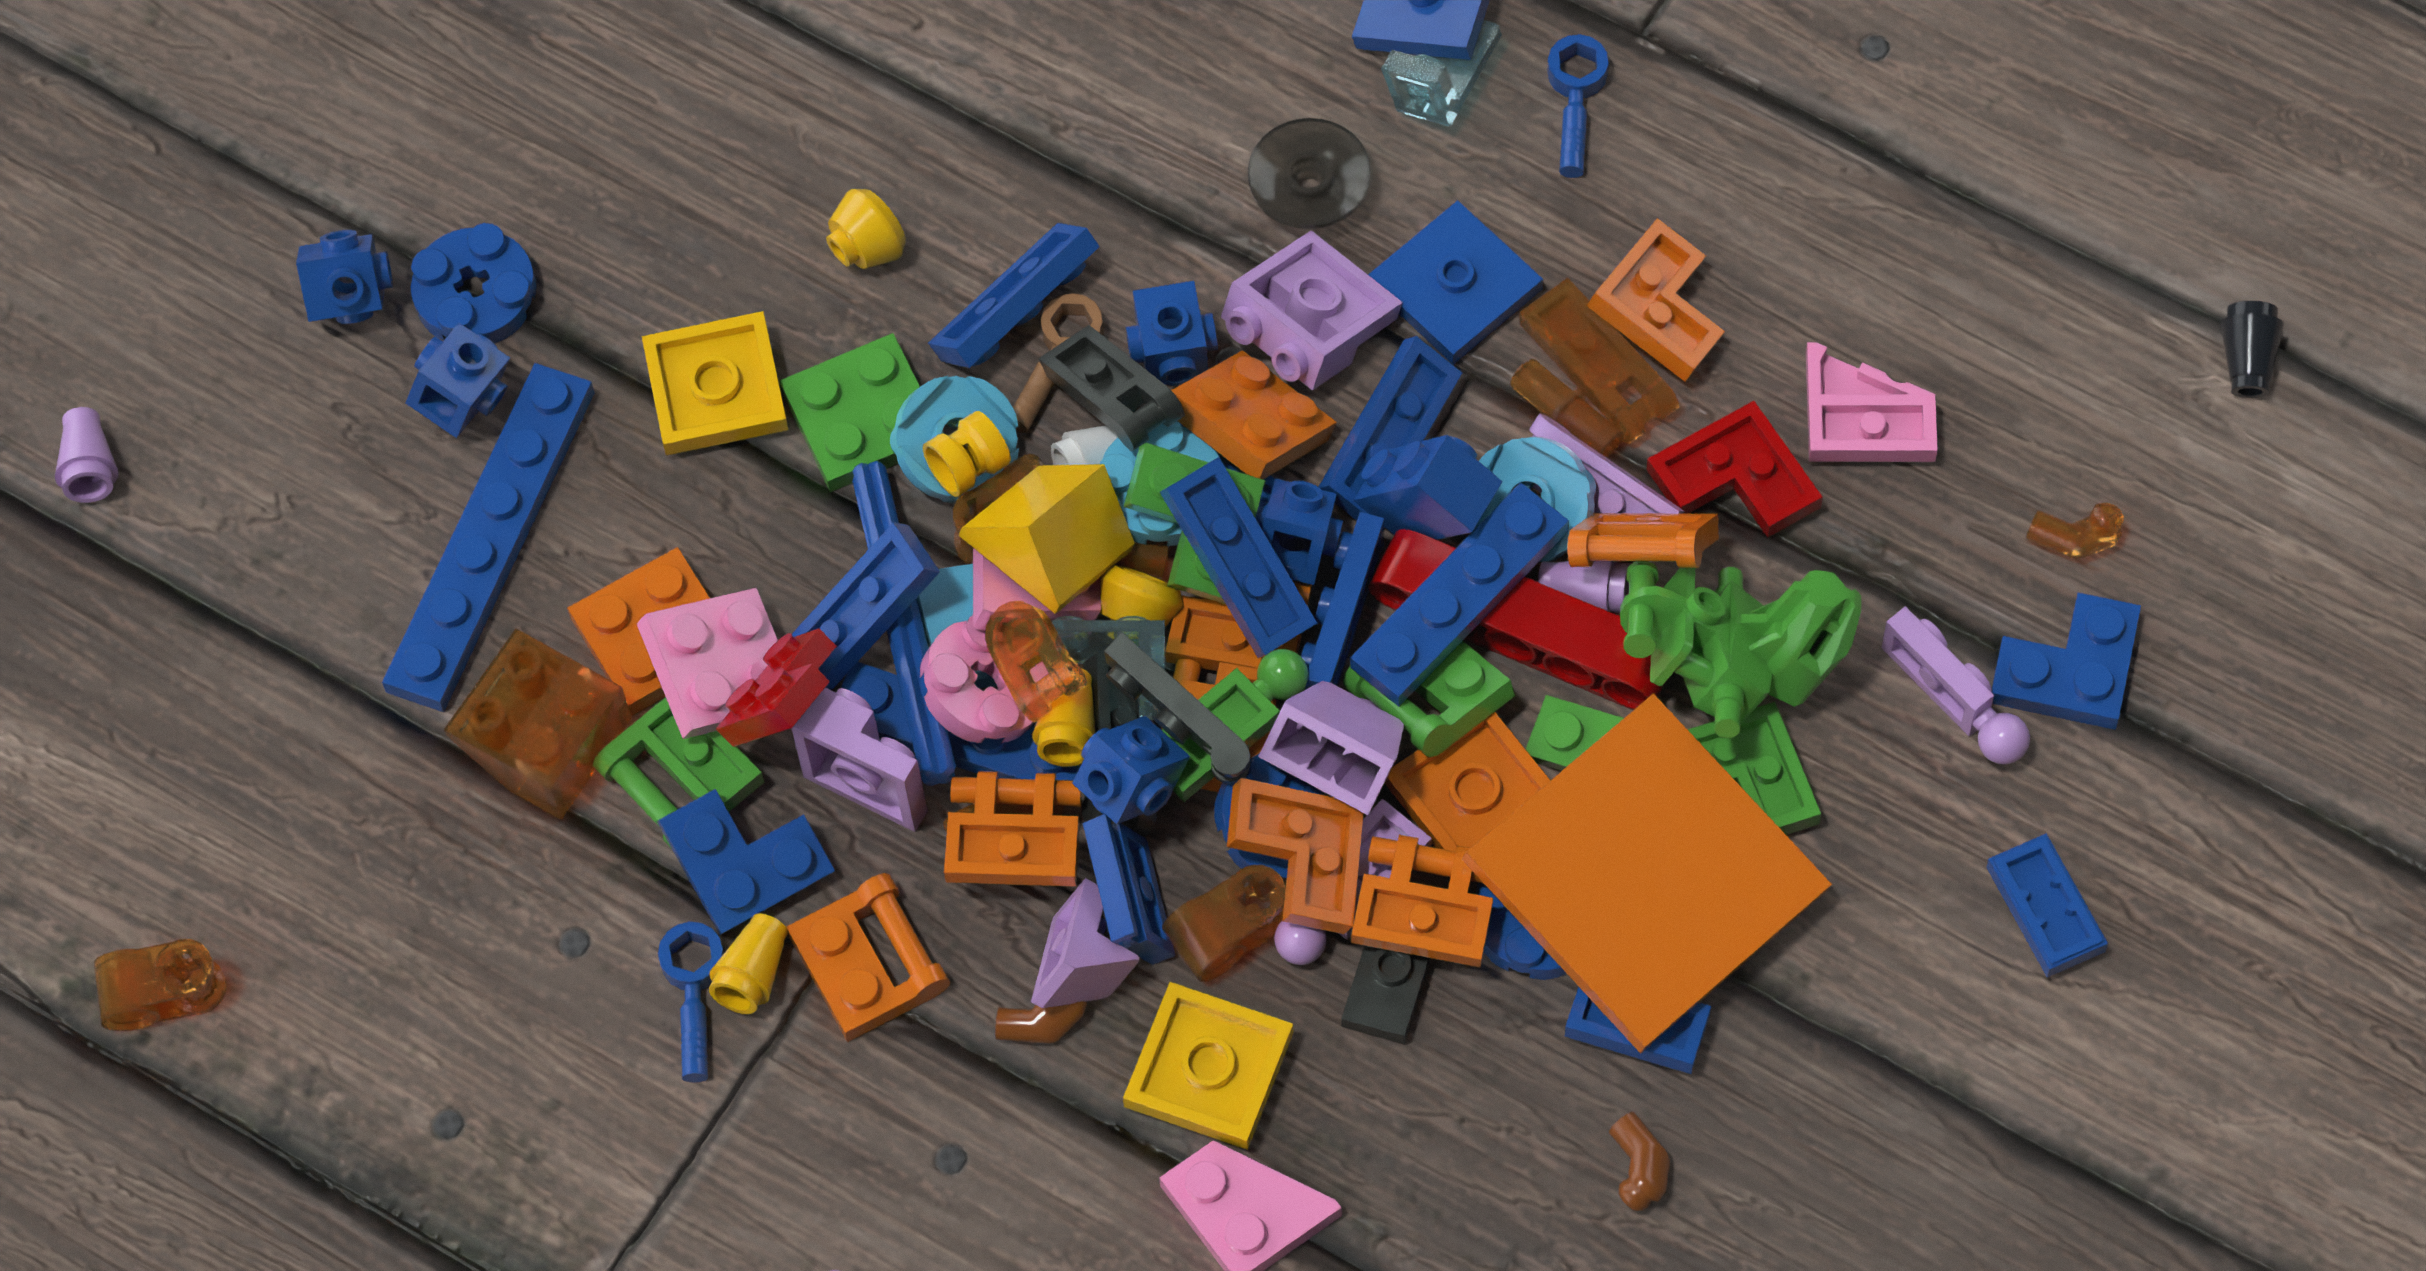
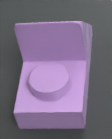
M1086 878L1052 918L1031 999L1032 1003L1041 1008L1106 998L1116 990L1139 962L1137 954L1119 944L1111 942L1110 939L1103 936L1107 922L1101 917L1103 906L1098 885Z

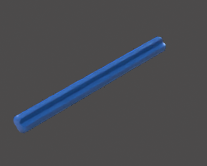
M879 461L869 464L860 463L853 469L854 477L852 482L868 549L893 522L899 523L887 469ZM916 598L887 629V634L916 760H918L921 781L928 786H934L939 783H950L952 777H955L956 764L948 730L933 717L924 699L928 690L924 683V674L920 678V665L928 650V644Z

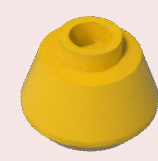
M850 189L846 192L828 221L831 234L826 237V241L836 258L847 267L854 263L861 269L898 260L903 254L906 237L899 221L890 208L871 190Z
M1114 565L1101 576L1100 613L1111 618L1108 630L1118 635L1123 632L1129 639L1143 643L1146 633L1159 635L1182 609L1183 601L1180 590L1168 587L1167 582L1146 573Z

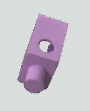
M1321 681L1284 702L1258 757L1368 815L1397 759L1404 724L1400 719L1377 708L1371 701L1359 698L1330 682Z

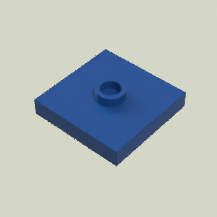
M1364 0L1352 39L1356 49L1471 60L1490 0Z
M1458 200L1368 274L1403 302L1399 315L1452 364H1455L1543 290V278Z

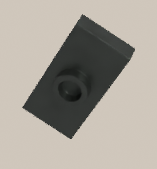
M1364 945L1341 1018V1027L1405 1044L1431 958Z

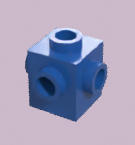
M340 230L320 237V243L299 246L296 266L308 322L336 317L338 323L351 324L367 320L374 315L373 311L382 310L384 289L393 288V277L387 251L376 253L373 234L357 236L355 230Z
M1189 281L1134 290L1133 301L1136 325L1126 327L1130 357L1137 363L1143 362L1144 369L1163 384L1169 386L1181 385L1208 370L1207 352L1218 350L1213 314L1200 313L1195 282Z
M458 323L444 341L436 336L433 337L419 355L414 365L419 371L405 404L457 438L478 412L489 416L504 396L508 385L503 383L501 378L510 357L501 352L487 337L475 334Z
M1275 478L1269 502L1260 500L1255 518L1290 578L1314 585L1321 555L1335 556L1343 520L1331 518L1337 493L1321 490L1318 486L1306 481L1289 482Z
M1143 716L1112 729L1102 728L1092 735L1082 749L1081 756L1084 760L1072 784L1092 801L1094 807L1099 812L1106 814L1116 824H1120L1141 814L1152 815L1166 805L1190 756L1148 717Z

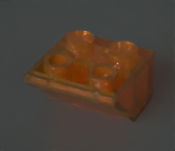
M515 628L448 722L444 732L446 736L509 791L555 817L562 819L596 771L593 767L595 757L606 745L624 731L632 716L623 688L620 685Z

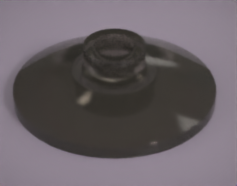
M1317 118L1296 119L1273 128L1257 143L1248 164L1249 188L1257 205L1275 221L1299 229L1324 228L1346 219L1365 199L1371 180L1370 160L1360 140L1345 127ZM1306 179H1314L1320 183V185L1312 188L1302 187L1299 184Z

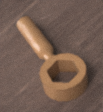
M1075 293L1060 295L1051 300L1043 310L1041 317L1043 341L1049 351L1070 338L1059 337L1054 328L1063 315L1085 316L1091 327L1101 335L1104 334L1101 310L1087 296ZM1040 362L1037 363L1013 406L1019 426L1016 428V431L1021 433L1028 432L1054 385V382L1047 378Z

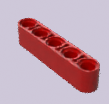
M1401 529L1396 531L1368 585L1369 592L1383 605L1396 611L1456 548L1412 530ZM1524 577L1464 639L1632 710L1636 709L1653 693L1659 697L1665 685L1664 683L1662 686H1658L1650 682L1651 655L1645 658H1635L1624 650V638L1627 633L1620 624V616L1527 577Z

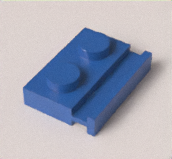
M1106 814L1084 822V832L1111 942L1118 943L1152 965L1176 956L1147 838L1122 823L1111 824V820Z

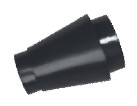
M2263 301L2232 303L2227 307V317L2220 322L2231 381V393L2243 398L2264 397L2269 394L2284 322L2278 318V308L2274 304Z

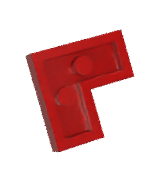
M1755 401L1744 405L1647 458L1646 470L1666 499L1685 511L1683 514H1689L1734 489L1767 537H1770L1817 511L1822 506L1823 496Z
M820 628L795 637L791 633L781 637L764 655L763 661L768 666L756 680L753 678L747 680L729 697L726 707L730 712L717 726L716 730L735 747L793 728L830 682L818 669L836 648V645Z

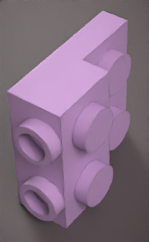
M1309 231L1233 281L1221 318L1225 320L1226 328L1236 342L1243 345L1254 343L1269 355L1273 367L1280 377L1290 382L1299 379L1311 390H1314L1352 364L1357 347L1397 320L1403 302L1313 231Z
M824 688L793 728H791L803 777L915 832L927 813L918 760L915 759V755L909 748L888 737L879 739L874 711L871 710L870 704L861 696L847 689L841 688L835 693Z

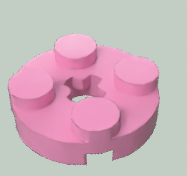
M972 615L967 621L948 626L937 636L922 659L920 678L924 674V683L928 690L924 696L927 707L933 717L945 729L959 738L970 742L982 743L985 738H1004L1001 742L1004 743L1022 736L1039 717L1048 693V684L1052 679V668L1049 661L1040 655L1033 645L1014 629L997 620L992 630H979L973 628ZM975 671H982L990 675L997 684L998 690L992 686L986 688L985 691L979 689L974 684L978 677Z

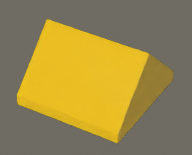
M1104 464L1037 466L964 525L958 535L1054 614H1057L1131 552L1135 544Z

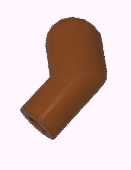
M1087 1001L1047 1008L1035 1005L1032 1010L998 1007L995 1027L996 1040L1055 1043L1083 1017Z

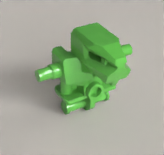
M1636 561L1627 568L1629 594L1624 597L1620 605V624L1627 633L1624 638V650L1626 653L1635 658H1645L1651 655L1650 682L1662 686L1673 672L1683 676L1693 706L1715 717L1714 729L1717 735L1724 738H1732L1739 734L1740 725L1768 694L1794 707L1806 701L1849 652L1861 614V595L1856 589H1848L1834 572L1814 570L1809 571L1801 581H1794L1778 600L1762 605L1743 589V573L1738 568L1726 567L1720 570L1718 574V588L1714 592L1706 587L1695 588V568H1679L1663 588L1655 586L1659 576L1656 565L1649 561Z

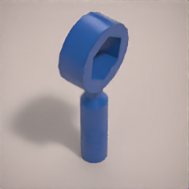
M1581 34L1569 35L1558 40L1550 50L1547 64L1550 84L1555 91L1564 97H1568V105L1563 110L1559 167L1560 174L1567 178H1577L1584 173L1587 110L1583 106V100L1598 93L1605 85L1608 76L1609 61L1607 51L1594 38ZM1578 55L1595 62L1596 70L1579 79L1561 71L1560 64L1572 56Z
M690 921L678 924L666 932L660 941L658 957L663 974L670 984L680 990H685V1001L680 1008L682 1080L686 1082H702L708 1079L706 1007L701 1001V990L710 986L712 982L709 975L710 970L724 954L720 937L711 927L703 923ZM688 941L710 946L711 959L695 972L675 967L672 954Z

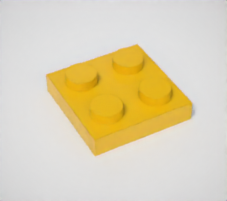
M764 311L641 336L666 456L789 430Z
M1169 982L1124 1093L1123 1105L1125 1108L1248 1150L1293 1036V1023Z

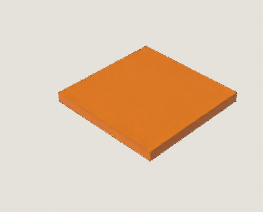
M1654 693L1467 850L1462 858L1466 865L1640 1054L1820 898L1832 885Z

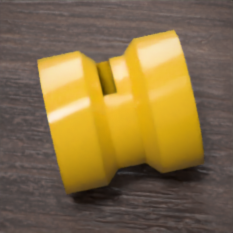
M974 411L960 420L958 429L950 435L938 434L925 442L922 448L925 460L934 477L954 497H959L973 488L976 478L981 474H995L1009 465L1011 461L1010 451L1000 431L980 411Z

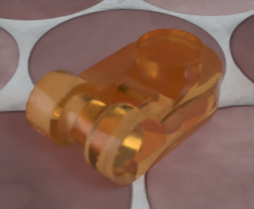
M1009 601L999 606L995 613L990 616L985 631L988 651L1015 703L1030 721L1037 722L1050 713L1052 710L1051 703L1063 694L1072 697L1087 685L1085 674L1076 661L1070 657L1051 619L1043 610L1023 601ZM1043 661L1048 674L1035 682L1030 670Z

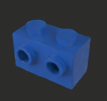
M1444 435L1420 442L1414 441L1411 444L1391 449H1382L1377 452L1362 471L1361 477L1365 481L1353 501L1367 513L1384 518V527L1394 535L1396 531L1405 529L1438 540L1473 532L1503 481L1476 459L1477 453L1469 444L1456 437Z

